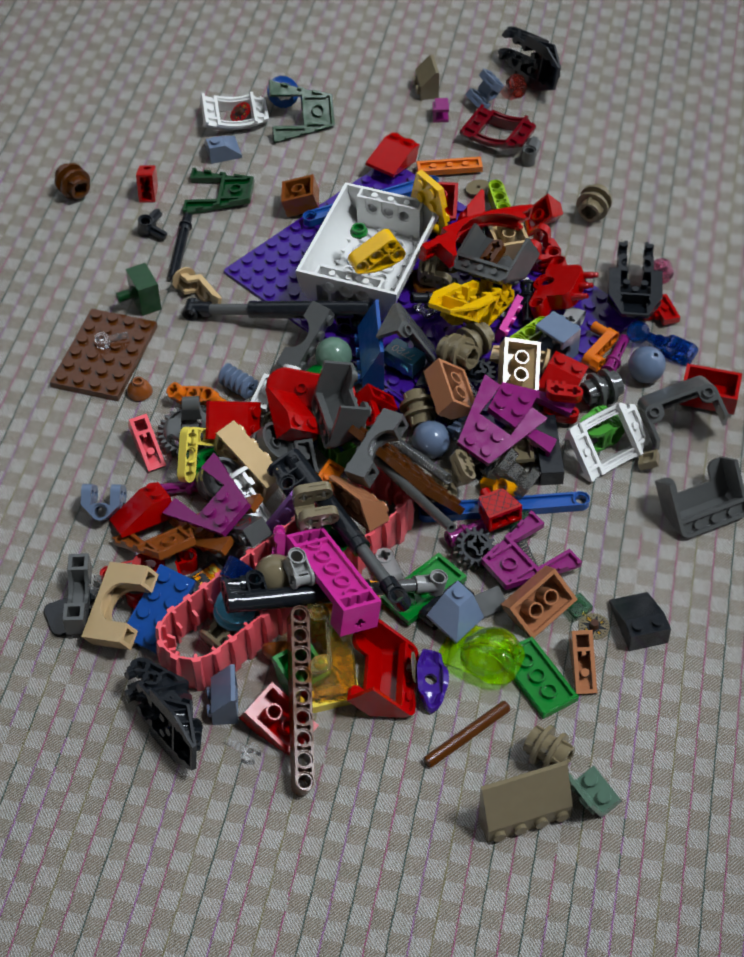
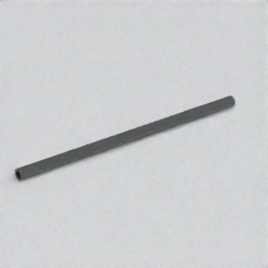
M357 438L351 440L356 447L362 443ZM375 454L374 463L447 532L452 533L455 531L456 525L411 483Z

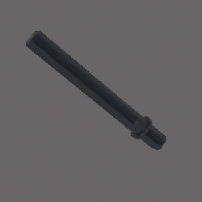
M188 212L184 213L182 221L179 223L180 229L168 275L169 280H172L175 272L181 268L188 234L192 229L191 222L193 216Z

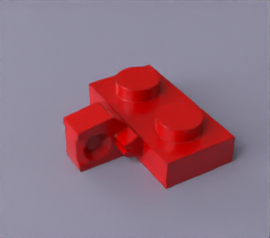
M663 294L660 307L649 318H644L645 321L655 318L656 320L660 319L663 325L680 322L681 317L667 294Z

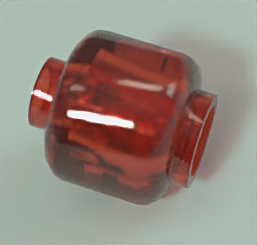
M513 74L506 80V88L511 97L521 98L525 95L528 88L522 75Z

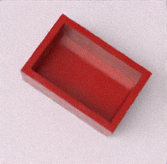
M687 363L683 381L695 376L705 377L717 388L728 414H735L743 373ZM699 397L679 404L716 411L713 403H705Z

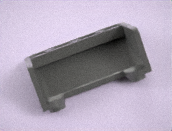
M400 303L393 304L376 337L381 339L397 334L400 338L408 337L417 349L426 353L425 359L427 363L423 369L424 371L438 359L436 349ZM423 371L416 383L417 388L428 386Z

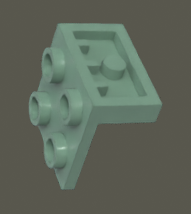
M594 765L578 779L569 773L571 790L577 794L579 801L592 815L597 813L602 818L622 802Z

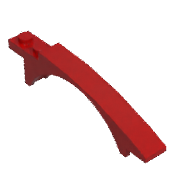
M529 204L489 210L449 224L442 228L440 235L421 245L418 258L424 262L436 255L445 265L451 268L454 266L455 257H457L456 241L463 234L470 231L474 223L479 227L501 226L520 231L523 229L521 223L530 219L534 206Z

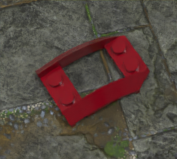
M481 104L462 127L460 134L487 147L499 149L522 148L534 133L536 125L534 122H530L527 115L525 117H513L495 110L490 111ZM487 124L513 131L506 140L494 139L480 134Z

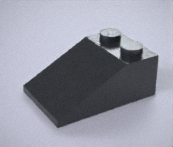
M648 592L609 600L610 607L629 651L668 643L671 627L665 613Z

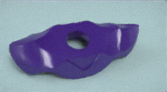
M423 649L416 666V683L420 698L429 714L434 713L444 700L449 684V671L443 664L441 653ZM425 677H434L436 683L428 684L425 681Z

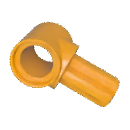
M483 477L479 482L481 488L488 487L491 491L500 488L504 489L506 486V491L511 496H515L517 493L516 484L503 478L494 480Z

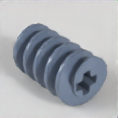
M226 363L221 368L218 376V381L221 385L236 392V394L241 395L245 399L254 395L259 383L258 380H254V377L248 376L247 373H243L242 370L237 369V367L232 366L230 363Z

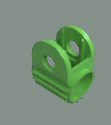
M602 405L593 408L581 418L580 422L608 407ZM614 415L588 429L587 432L589 437L598 439V442L592 444L595 451L600 452L610 445L616 444L623 436L625 429L620 418Z

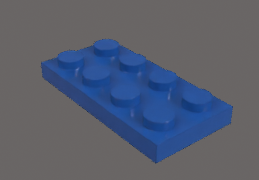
M162 564L159 565L156 571L159 576L153 592H144L127 624L138 631L134 643L157 654V622L162 621L167 614L166 610L168 608L177 606L187 594L191 595L197 584L195 580Z

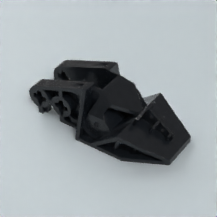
M507 27L502 33L504 38H513V43L521 45L523 51L534 50L535 52L531 53L530 57L510 48H500L498 50V59L507 60L508 65L518 71L516 79L524 82L525 85L534 91L556 90L561 70L556 45L549 43L547 39L520 28Z
M628 241L619 242L616 268H609L607 303L621 317H631L633 319L649 318L660 307L663 297V271H654V244L645 242L641 286L631 287L630 280L627 279Z
M146 658L132 660L124 676L128 680L135 677L137 679L141 678V680L127 685L128 690H125L127 702L129 703L134 700L141 702V704L136 706L138 714L149 725L150 735L174 762L191 771L196 769L197 751L201 750L203 726L198 718H193L192 695L188 692L189 682Z

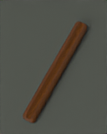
M501 701L424 756V763L429 768L439 763L510 712V705L506 701Z

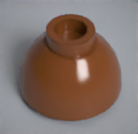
M139 376L135 377L127 388L128 397L134 401L146 400L153 392L151 384Z
M287 641L263 644L261 648L266 658L272 662L273 656L287 649Z

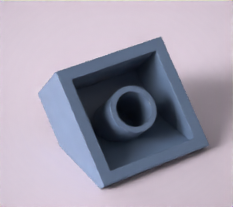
M230 664L212 676L211 686H207V698L211 699V704H207L208 717H212L213 725L239 724L238 685L235 664Z

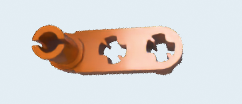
M595 321L591 325L590 331L601 337L584 354L581 363L589 366L588 368L598 372L606 361L603 356L617 341L619 332Z
M173 382L166 390L168 397L181 404L182 397L199 396L200 405H206V401H227L220 397L219 393L214 389L206 386H181Z

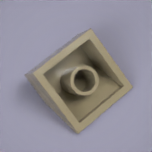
M430 54L415 69V76H412L413 85H415L416 94H419L420 100L439 98V70L433 54Z

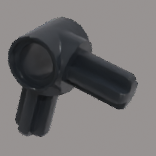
M154 209L149 215L143 214L138 217L137 233L140 236L147 237L153 235L161 240L166 239L168 233L156 226V221L162 216L160 209Z

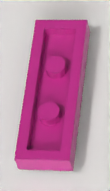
M518 294L494 335L495 341L498 343L502 337H507L511 330L508 326L513 325L517 318L514 316L515 313L518 315L523 307L520 304L523 297Z

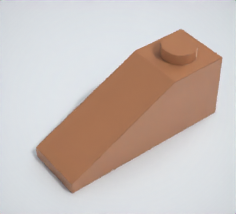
M593 630L571 631L568 634L576 694L597 693Z

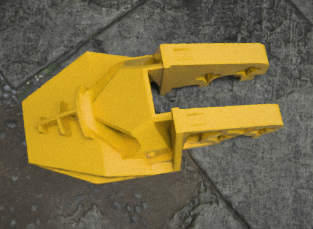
M483 279L481 281L471 280L462 285L454 282L434 291L428 302V307L441 311L440 316L451 325L458 326L475 321L478 323L485 322L490 326L511 305L515 293L512 285L509 283L502 285L501 289L499 287L493 288V282Z

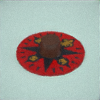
M247 102L236 105L231 112V120H244L250 112V105Z

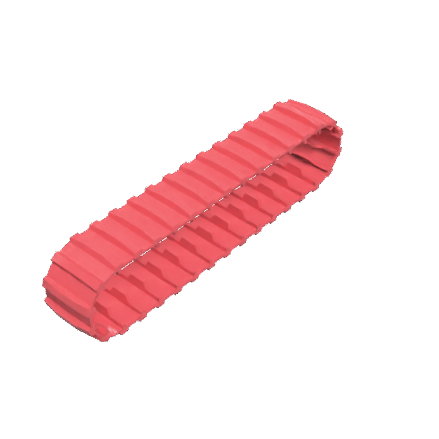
M377 467L379 474L371 487H363L370 494L373 493L377 499L387 500L389 505L394 503L396 507L395 512L390 514L389 521L371 532L366 529L365 537L370 542V549L374 555L380 548H389L391 550V547L396 543L401 544L405 540L407 531L412 529L415 506L414 500L379 467ZM295 515L291 517L289 523L285 526L282 525L285 528V535L300 532L296 526ZM273 535L261 541L255 548H249L246 551V555L239 560L234 559L230 562V566L227 569L218 571L214 574L215 578L208 583L203 582L192 595L187 594L184 596L181 603L175 607L171 606L166 610L167 614L162 621L157 622L156 650L159 665L186 679L189 682L188 688L204 691L207 686H211L212 676L230 664H235V671H238L243 662L247 659L252 660L257 656V652L263 644L273 642V639L278 635L283 636L287 632V617L293 607L268 609L265 612L260 610L259 616L249 624L244 622V628H241L233 636L227 635L228 640H225L218 648L213 646L211 652L204 656L198 657L197 654H194V658L180 656V652L176 651V642L180 644L182 642L181 638L191 630L196 632L198 630L197 626L207 618L213 619L214 604L221 592V576H226L227 579L238 578L239 575H246L249 570H255L259 561L271 554L272 547H276ZM347 547L343 553L358 572L362 574V570L367 566L359 556H354ZM309 605L304 607H306L308 611L313 612L318 608V605ZM294 615L296 620L302 621L300 616Z

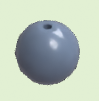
M642 346L636 349L628 360L630 375L641 383L657 381L662 377L666 369L664 355L660 350L652 346Z
M428 420L419 424L412 435L413 448L429 459H435L444 455L450 445V433L438 421Z

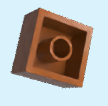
M314 174L282 181L281 203L287 217L298 216L308 210L319 208V187Z

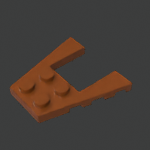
M260 493L246 497L251 507L245 514L256 512L264 500ZM190 524L196 540V545L191 546L194 550L199 548L203 552L208 550L211 554L220 553L222 556H226L235 542L231 536L213 538L215 533Z
M175 518L167 520L175 528L146 541L141 540L135 534L123 538L120 535L112 537L114 545L158 560H166L171 558L173 554L189 550L191 546L196 545V540L190 524L177 521Z

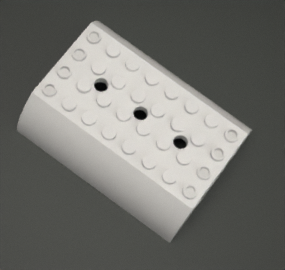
M345 182L296 269V277L303 293L309 301H371V304H373L374 300L379 299L380 318L382 321L385 319L391 306L397 302L418 260L420 247L424 242H427L439 216L435 212H431L417 198ZM355 223H363L368 230V234L362 239H356L351 236L350 229ZM389 229L405 250L406 255L404 259L382 271L357 274L348 262L349 254L381 230Z

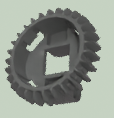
M199 396L182 397V408L176 407L177 412L171 410V416L165 415V420H161V425H158L159 431L157 433L161 447L165 449L166 454L170 453L171 457L177 456L178 459L179 446L173 442L170 444L169 437L179 442L180 431L183 427H200V424H185L181 427V421L202 419V428H206V405L201 407ZM203 433L200 436L201 441L203 440ZM198 445V450L212 448L214 446L204 447L203 445Z

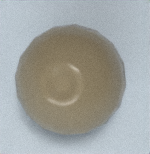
M281 554L267 555L255 567V570L263 573L267 588L290 586L288 576L283 567L286 556Z

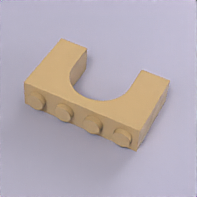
M109 562L81 637L93 645L131 650L138 631L127 623L113 621V608L119 598L128 592L152 593L159 574L144 565Z

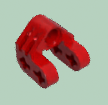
M540 223L534 230L533 239H530L540 253L531 270L543 273L554 257L561 256V248L555 239L551 238V228L547 224Z
M547 379L545 382L544 392H546L547 399L573 404L582 401L583 389L581 387L566 384L565 381L558 382L557 380L551 381ZM542 406V414L555 415L556 422L573 424L578 420L579 410L574 407L568 418Z

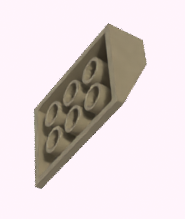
M559 762L480 787L478 821L488 843L492 841L500 842L508 836L522 835L527 830L541 829L556 821L563 822L571 817L573 803L567 762Z

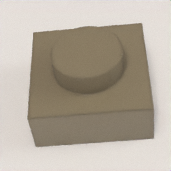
M658 449L643 452L644 454L639 456L638 466L640 471L659 467L660 454Z

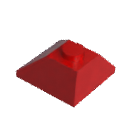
M546 194L533 205L534 208L530 219L525 221L527 235L529 237L532 236L538 224L550 225L563 215L561 203L549 194Z

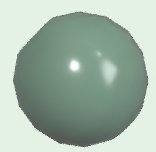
M339 337L323 339L315 351L316 363L323 366L324 360L351 362V348L347 342Z

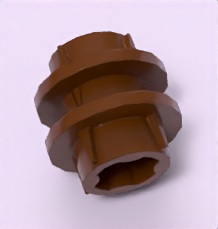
M65 163L60 165L55 171V187L66 198L79 199L88 194L90 190V176L79 164Z

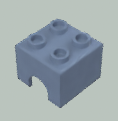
M555 311L536 324L535 333L543 332L538 342H541V350L550 349V360L555 351L571 358L578 355L581 335L579 325L570 322L563 315H559Z

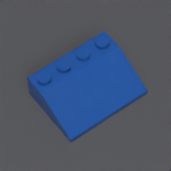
M379 299L374 300L358 325V334H354L355 345L359 346L355 347L356 358H360V360H357V371H361V373H358V384H362L363 388L369 383L380 390H384L383 338L377 339L376 337L381 327Z

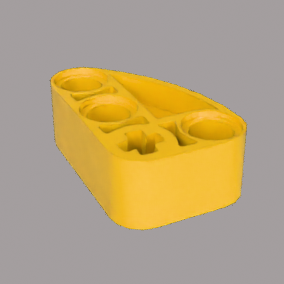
M383 229L352 251L348 256V262L357 274L375 273L404 259L406 252L389 229Z

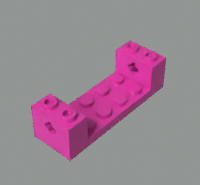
M321 526L319 529L313 528L312 530L286 535L285 556L293 547H299L305 551L309 564L314 571L316 583L333 604L330 624L341 637L377 627L381 607L380 598L324 527Z

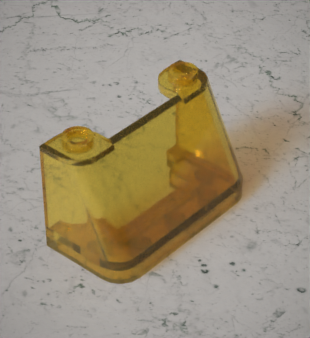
M321 603L307 604L310 614L312 643L318 641L322 645L323 650H327V654L315 656L310 664L315 703L347 700L349 687L357 685L354 647L352 644L353 634L340 637L330 624L332 611Z

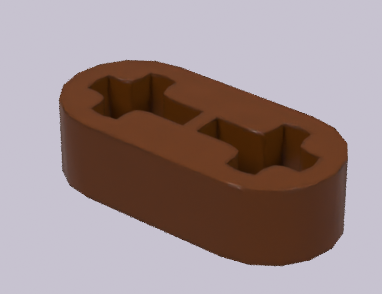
M493 240L480 259L497 264L506 251L502 240Z

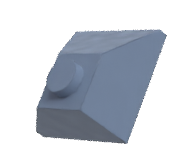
M218 136L205 139L204 141L211 164L242 158L235 136Z
M459 581L441 596L426 615L455 644L484 618L474 595Z

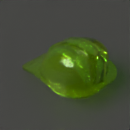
M475 626L457 644L447 636L439 650L444 665L464 671L491 685H505L513 681L525 658L524 648L518 642L515 635L499 627L485 628Z

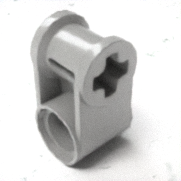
M571 307L566 309L563 316L580 327L584 322L586 311Z
M299 547L291 548L283 563L291 588L297 589L298 586L304 585L314 586L315 574L309 564L305 551Z
M389 548L378 549L375 556L387 572L397 580L404 579L393 552Z

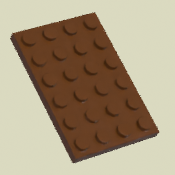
M91 309L51 379V387L119 401L158 327L157 322Z
M352 424L348 431L362 442L368 430L363 426L358 428ZM386 443L377 449L376 455L420 492L459 515L463 513L465 508L460 505V499L448 493L444 486L436 483V480L429 474H425L421 467L413 464L412 460L406 455L401 454L400 450L394 445Z

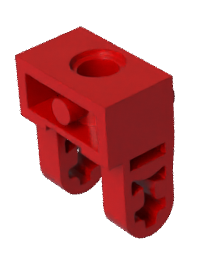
M369 383L356 394L358 407L362 401L368 402L369 406H371V416L366 421V426L369 428L372 427L376 417L383 408L395 412L398 410L392 395Z

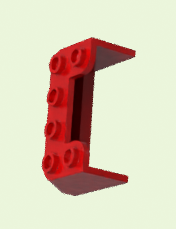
M378 619L377 627L353 633V647L366 656L363 689L358 685L349 687L347 701L369 716L406 718L415 713L417 683H414L412 673L407 672V664L411 663L412 652L415 653L416 663L418 662V650L411 641L381 619Z

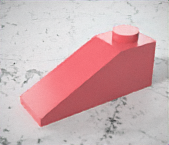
M147 414L129 419V430L147 471L151 472L165 467V460Z

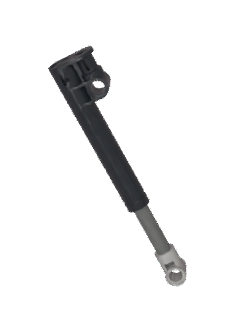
M436 569L428 575L413 576L412 579L397 581L406 592H414L415 594L429 593L432 596H441L444 592L448 575L443 570ZM249 570L246 575H239L238 578L227 579L226 576H221L220 579L221 593L227 613L332 603L318 584L314 586H298L297 589H292L291 586L267 588L264 575L258 570ZM365 579L376 595H384L379 588V582H370L369 579Z

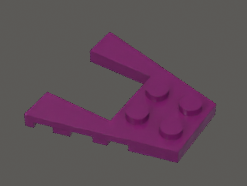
M484 375L457 445L486 466H489L511 447L518 444L524 437L531 434L538 426L545 423L547 417L532 407L511 435L480 414L501 386L487 375Z
M502 382L487 412L505 426L508 424L513 429H516L532 408L534 402L568 418L576 404L551 401L547 399L546 392ZM536 429L525 437L530 440L532 446L535 448L539 447L545 451V455L548 457L557 442L556 438Z
M213 453L201 468L223 485L222 488L199 515L177 498H174L162 513L169 518H175L177 521L186 522L192 526L201 527L206 531L225 537L250 509L251 505L237 487L219 457Z
M530 511L528 516L524 520L522 519L511 533L508 532L504 536V540L499 544L497 543L481 559V564L505 590L523 585L545 565L555 568L559 574L582 566V561L568 549L538 567L516 544L544 528V522L533 511Z

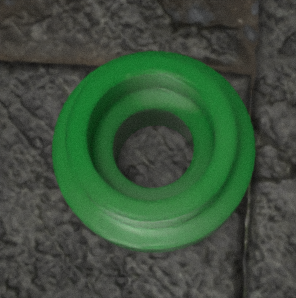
M355 223L350 229V234L353 238L362 239L367 236L368 230L363 223Z

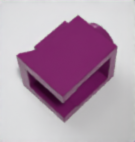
M435 98V101H433V123L449 122L448 98Z

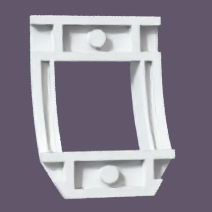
M253 92L237 97L214 95L213 98L205 96V93H201L199 108H202V127L234 131L251 128L266 123L269 120L266 99L261 96L257 98L253 95ZM242 102H247L250 105L252 119L243 121L220 120L219 111H232L236 105Z
M620 402L592 415L567 430L564 440L570 441L583 472L579 475L589 482H593L600 475H604L622 463L644 454L643 448L648 445L650 437L636 405ZM618 414L632 446L600 461L587 430Z

